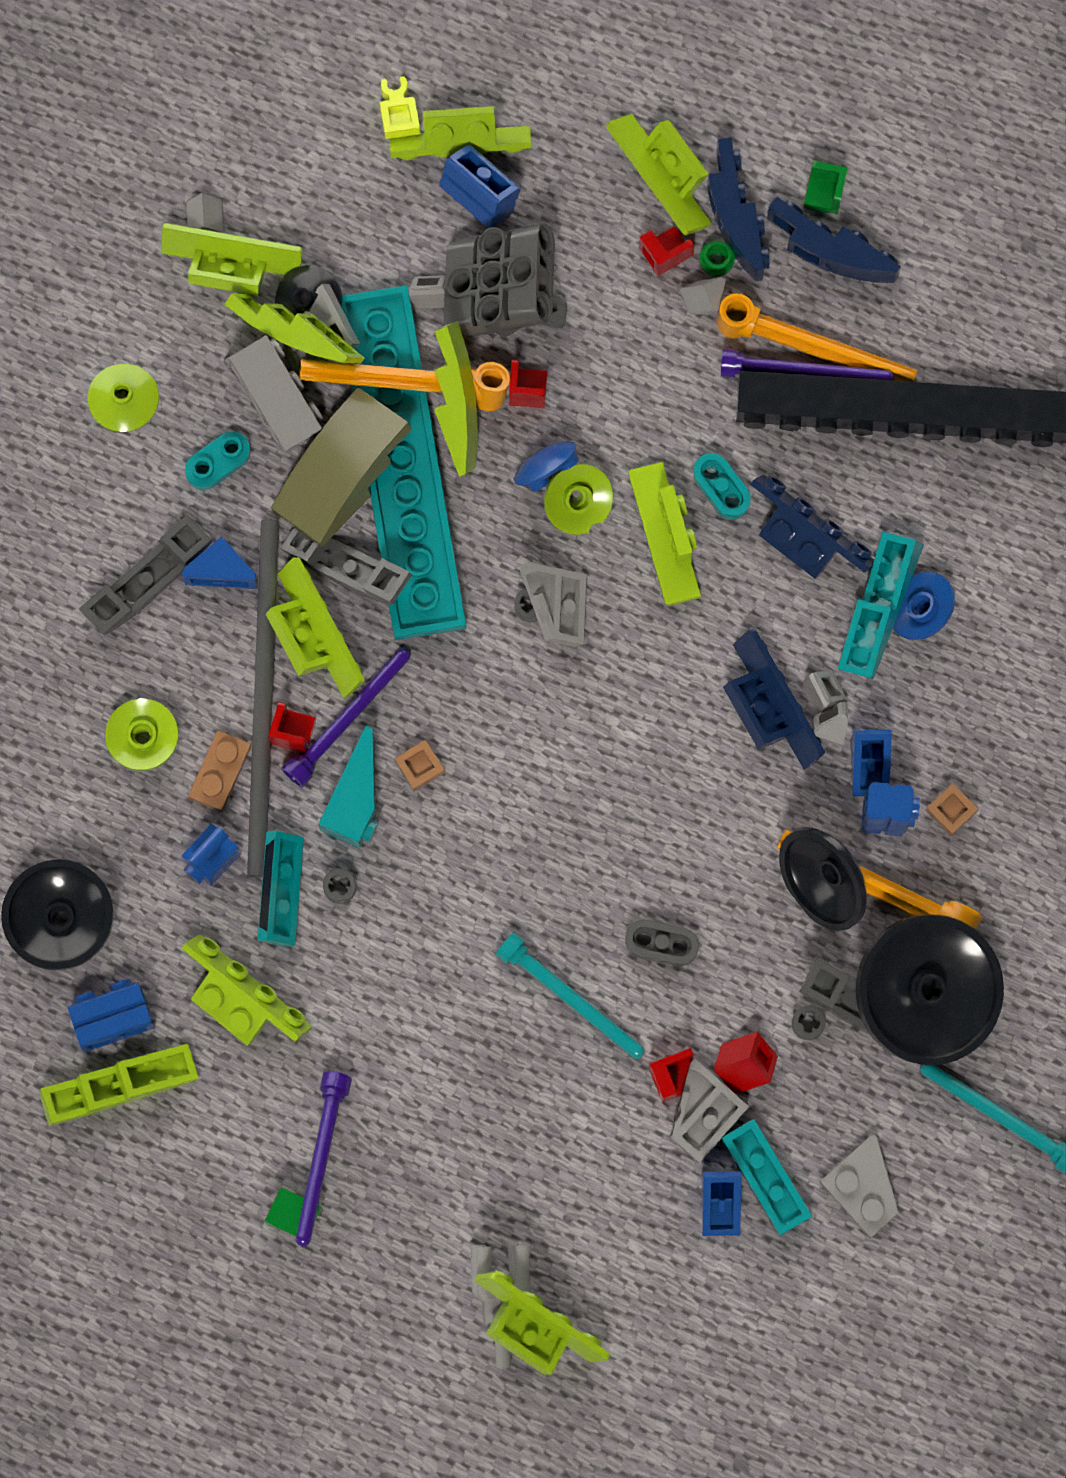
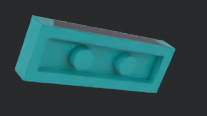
M276 830L266 832L257 941L283 947L295 946L304 837Z
M754 1119L721 1138L779 1237L812 1218L810 1211Z

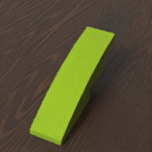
M231 293L224 304L251 326L275 340L305 353L342 363L361 364L364 360L361 354L314 314L297 313L294 316L282 304L264 303L261 305L249 294Z
M457 321L434 331L446 364L434 370L446 401L434 408L460 477L476 468L478 423L476 393L470 360Z
M184 1044L120 1061L115 1066L79 1075L77 1079L43 1087L38 1092L50 1127L197 1081L199 1077L189 1045Z

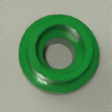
M713 241L706 244L699 256L701 268L711 276L727 274L731 271L735 262V255L731 247L721 241ZM715 254L721 255L724 261L718 265L713 264L710 260L711 256Z

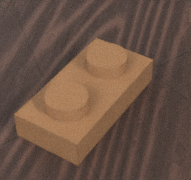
M217 730L188 798L223 812L250 752L251 744Z

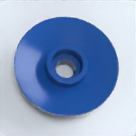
M923 572L913 575L893 630L908 640L926 639L940 631L949 621L955 606V593L950 582L942 575L934 572Z

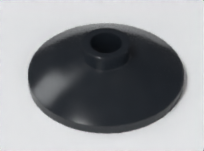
M305 265L293 269L282 279L276 291L275 304H282L295 316L297 313L303 314L304 311H310L318 296L316 290L320 285L330 284L341 307L342 292L337 279L329 271L319 266ZM303 293H307L308 299L306 303L301 305L299 303L300 297Z

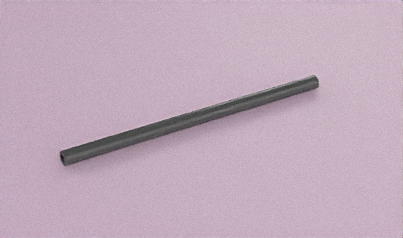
M272 519L262 520L260 529L247 877L263 878L268 822L270 740L268 735L272 716L275 631L266 613L271 607L276 606L279 521Z

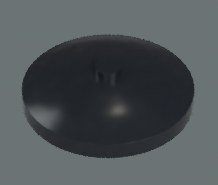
M933 914L915 915L888 926L869 945L862 957L857 972L856 1002L865 1028L880 1047L893 1056L911 1063L941 1065L957 1061L969 1055L988 1038L998 1021L1003 1005V974L992 947L973 927L948 916Z

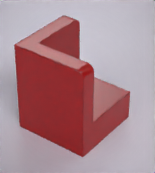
M675 227L668 229L657 237L652 230L639 237V250L657 277L694 256L695 245L691 239L685 242Z
M512 360L509 406L545 408L548 371L519 369V360Z
M278 702L268 735L271 745L304 754L309 747L316 724V717L290 711L285 703Z
M757 1031L723 1043L720 1047L714 1071L734 1094H738L771 1083L778 1055Z
M691 1048L649 1064L648 1069L662 1103L682 1096L689 1066L694 1057Z

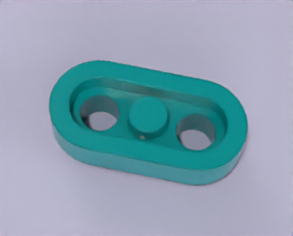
M226 432L191 456L185 465V475L189 484L199 490H208L244 466L251 455L247 438L238 432ZM230 444H235L238 446V450L235 453H228L225 451L226 447ZM200 465H207L209 467L208 472L205 474H199L196 470Z
M707 453L699 457L693 469V479L696 485L722 518L727 520L742 518L748 512L751 501L750 493L746 486L721 455ZM708 469H714L718 476L715 479H708L705 477L704 472ZM729 497H734L738 500L739 504L731 508L726 505L725 500Z

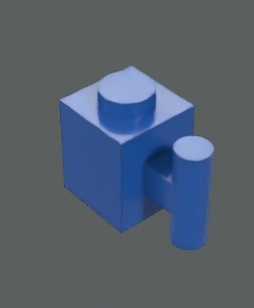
M211 823L181 855L187 864L183 870L198 884L205 880L212 886L241 855L240 849L228 838L229 836L220 827L216 828Z

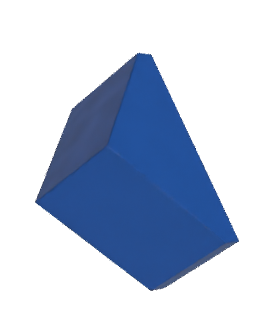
M222 536L182 571V578L187 586L257 589L258 587L255 572Z
M854 730L850 741L853 797L865 796L872 782L888 783L890 785L891 730Z
M703 1172L701 1177L703 1236H740L741 1172Z

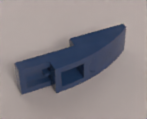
M732 137L718 139L716 154L719 173H710L707 179V190L713 215L725 243L731 247L736 260L755 281H762L764 269H769L770 267L768 248H761L760 236L765 235L763 214L756 213L755 202L746 203L744 182L738 183L736 171L742 170L740 150H733Z
M776 197L768 207L767 219L790 235L787 250L801 259L826 271L856 280L894 283L898 279L901 266L898 265L897 259L885 250L878 251L869 244L868 239L862 233L856 230L850 231L843 226L834 237L831 230L824 223L817 220L813 222L803 215V211L798 205L789 200L784 202L779 197Z

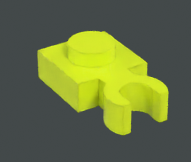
M404 76L400 77V88L397 90L389 89L387 80L382 79L381 94L386 101L379 103L385 139L419 135L420 125L415 98H406L408 94L406 78Z

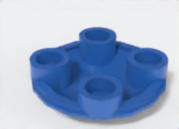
M572 441L559 442L535 452L516 472L513 478L515 484L529 486L533 492L545 487L550 482L549 476L559 469L565 471L577 464L579 458L575 453V443Z

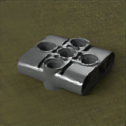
M544 223L507 231L491 227L486 229L480 236L449 242L446 251L444 326L458 321L463 338L491 333L507 337L519 328L549 323L552 318L555 250L554 236L551 228Z

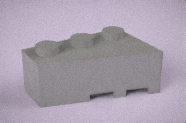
M264 336L223 362L228 369L232 368L242 385L240 388L243 393L250 398L263 424L280 450L284 452L320 431L322 428L318 422L323 420L315 404L312 401L307 404L300 393L304 386L294 370L288 372L281 361L286 357L275 339L269 341L268 337Z

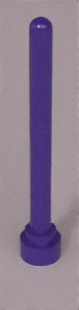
M723 348L721 376L735 378V375L740 374V371L894 380L893 373L888 370L745 357V353H738V349Z
M405 648L399 649L302 756L298 754L295 759L291 757L282 766L281 770L299 787L303 788L313 777L311 774L315 769L313 765L409 661L410 652Z
M329 1071L324 1072L322 1075L320 1090L323 1092L322 1098L325 1099L296 1234V1243L301 1247L309 1245L311 1241L339 1103L343 1102L350 1092L352 1079L340 1072Z

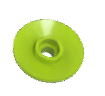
M115 364L105 368L93 379L88 391V406L94 419L103 427L116 432L133 431L144 426L155 414L159 403V391L155 380L146 370L133 364ZM125 389L128 391V395L124 399H119L116 397L117 391Z
M583 463L576 464L568 470L557 472L550 480L544 495V508L549 521L560 531L571 535L589 533L590 528L594 524L603 523L608 517L613 503V490L607 476L598 468ZM574 491H578V499L575 502H570V495Z
M134 699L122 704L112 713L105 729V742L111 756L120 765L136 771H147L164 764L174 753L179 737L178 726L173 714L163 704L151 699ZM142 731L148 732L150 734L149 740L146 743L137 742L136 737L138 733Z

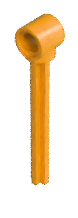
M730 294L720 304L716 324L719 331L729 338L744 336L750 339L751 335L755 334L841 366L888 370L893 373V381L914 382L918 371L916 369L759 314L761 308L754 306L750 298L743 294ZM737 311L743 315L744 319L738 322L732 321L727 316V313Z
M301 359L300 380L442 393L434 371ZM486 362L477 369H471L476 393V407L487 412L500 409L504 404L510 382L508 370L495 362Z
M786 829L777 846L778 850H780L783 840L791 831ZM859 865L864 876L867 894L912 916L922 914L948 916L968 924L976 931L983 919L981 914L962 903L949 901V903L944 902L943 906Z

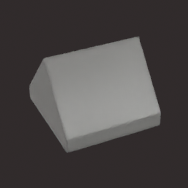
M201 193L186 202L187 227L223 233L221 199Z
M445 275L414 277L412 279L409 297L413 308H444Z
M719 277L700 280L679 288L690 314L701 315L718 312L726 279Z
M832 670L811 673L803 682L818 714L842 701L847 702V698Z
M842 701L814 716L813 724L816 737L844 746L849 720L847 703Z

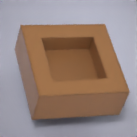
M426 739L394 758L395 763L413 791L418 790L445 773L443 766Z
M952 783L925 811L951 837L979 809Z

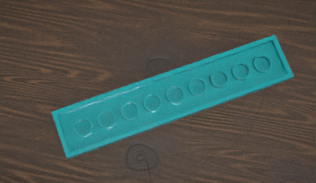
M408 285L342 296L341 308L360 342V345L354 349L364 357L360 365L422 370ZM352 385L353 392L359 387L405 419L412 429L388 454L391 464L369 486L381 559L387 560L412 574L394 604H389L394 640L466 629L426 391Z

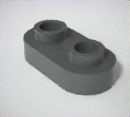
M643 919L632 923L626 931V947L637 958L674 966H686L693 962L698 954V939L687 928ZM640 934H647L651 942L647 946H640L637 943V937ZM676 942H683L687 946V951L683 954H677L673 950V945Z

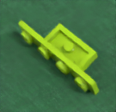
M494 106L423 111L424 133L390 139L391 158L412 160L418 156L431 155L440 158L449 157L467 145H471L481 155L489 151L505 150L506 152L516 153L523 149H532L529 126L495 128Z
M633 114L609 121L606 125L607 130L681 232L687 236L708 228L712 223L692 195L709 174L670 120L659 122L649 136Z
M164 223L161 230L162 254L193 259L188 272V284L258 296L265 272L287 275L293 269L302 266L303 249L298 246Z
M663 462L630 470L628 476L665 605L672 606L701 598L691 563L692 550L697 549V544L692 528L686 529L683 516H687V508L683 495L676 496L674 485L669 486Z
M299 557L292 558L277 574L291 601L271 607L266 616L297 675L302 676L328 668L342 697L346 698L364 682L360 666L355 662L342 633L335 625L326 603L320 597L311 580L309 571L304 567Z
M197 935L184 943L181 949L209 971L191 1000L246 1046L255 1040L268 1020L294 1042L311 1030L312 1025L305 1020L304 1015L299 1010L287 1006L277 997L276 992L271 987L259 983L248 974V970L243 964L226 956L220 951V947L215 941L202 935Z
M494 1271L477 1274L474 1282L503 1301L486 1335L543 1375H552L566 1346L591 1363L608 1360L610 1353L601 1347L602 1342L598 1338L588 1333L579 1332L572 1327L573 1322L565 1315L549 1311L542 1306L544 1302L541 1298L530 1292H522L513 1285L514 1280L507 1274Z

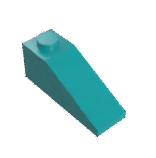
M365 726L318 823L320 831L359 849L364 840L367 842L372 840L378 827V822L374 821L376 817L373 729Z

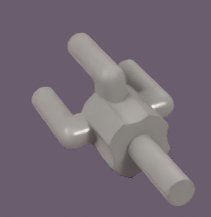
M522 1243L508 1244V1276L514 1280L513 1285L522 1292H530L529 1245H523ZM471 1245L472 1294L483 1301V1323H492L503 1301L474 1282L477 1274L492 1272L491 1246ZM495 1341L496 1368H511L510 1351Z

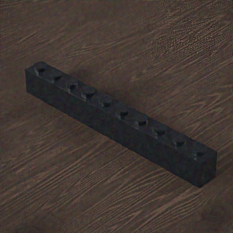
M740 371L736 422L744 423V427L750 429H761L765 427V424L779 425V428L784 431H798L803 426L815 427L817 432L825 434L835 433L837 429H849L852 434L858 436L872 435L873 431L887 432V435L893 438H906L909 436V433L923 434V438L927 440H942L945 436H959L960 441L967 443L979 442L981 438L995 439V442L1001 445H1013L1017 443V440L1031 441V445L1035 447H1050L1053 443H1066V392Z

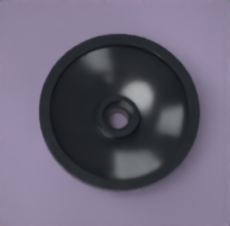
M802 827L788 834L783 840L779 851L780 870L788 891L808 917L817 924L835 931L847 930L860 922L866 910L867 889L862 871L850 851L835 837L816 828Z
M62 859L43 861L22 872L10 885L4 897L1 911L3 931L12 949L29 964L41 969L54 971L75 968L92 959L109 938L114 919L113 902L107 887L100 877L80 863ZM59 913L67 915V921L63 925H56L54 923V918Z

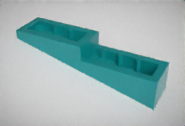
M882 531L863 600H857L839 662V670L874 679L923 550V543Z

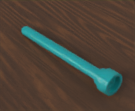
M515 932L500 946L495 955L504 963L508 964L510 962L514 966L519 964L631 1057L639 1059L644 1055L642 1045L527 953L528 948L523 945L525 941Z
M921 1064L920 1072L922 1075L1051 1156L1050 1161L1055 1163L1054 1168L1066 1175V1144L1061 1141L1058 1144L936 1065Z

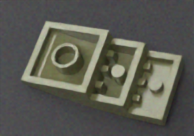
M358 387L333 414L309 445L283 485L271 509L323 547L371 496L367 488L391 464L388 454L412 430L409 423Z

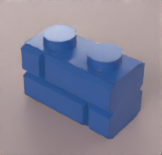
M471 145L465 146L446 160L439 186L475 216L479 222L483 223L487 228L497 226L513 214L516 205L515 201L518 199L521 188L511 179H508L504 173Z
M872 782L863 800L861 822L863 833L880 834L881 831H884L885 835L902 837L908 827H914L915 820H918L920 798L913 797L914 790L912 786L895 784L892 788L888 783Z
M130 979L122 980L110 985V992L96 996L95 992L84 993L74 998L75 1004L67 1006L79 1045L84 1053L155 1028L139 982L132 984Z

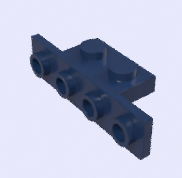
M762 475L755 478L750 484L778 506L759 533V536L814 579L820 576L837 552L864 573L872 569L874 559L871 557L872 552L865 545L858 541L852 543L842 535L843 530L839 525L829 519L824 521L814 513V507L808 501L800 497L795 499L786 492V486L782 481L771 475L768 477Z
M756 629L748 630L733 644L748 674L729 681L723 689L758 750L786 739L803 770H805L825 754V750L821 745L819 737H816L807 721L801 705L796 701L786 684L784 675L778 670L770 656L765 642L760 638Z

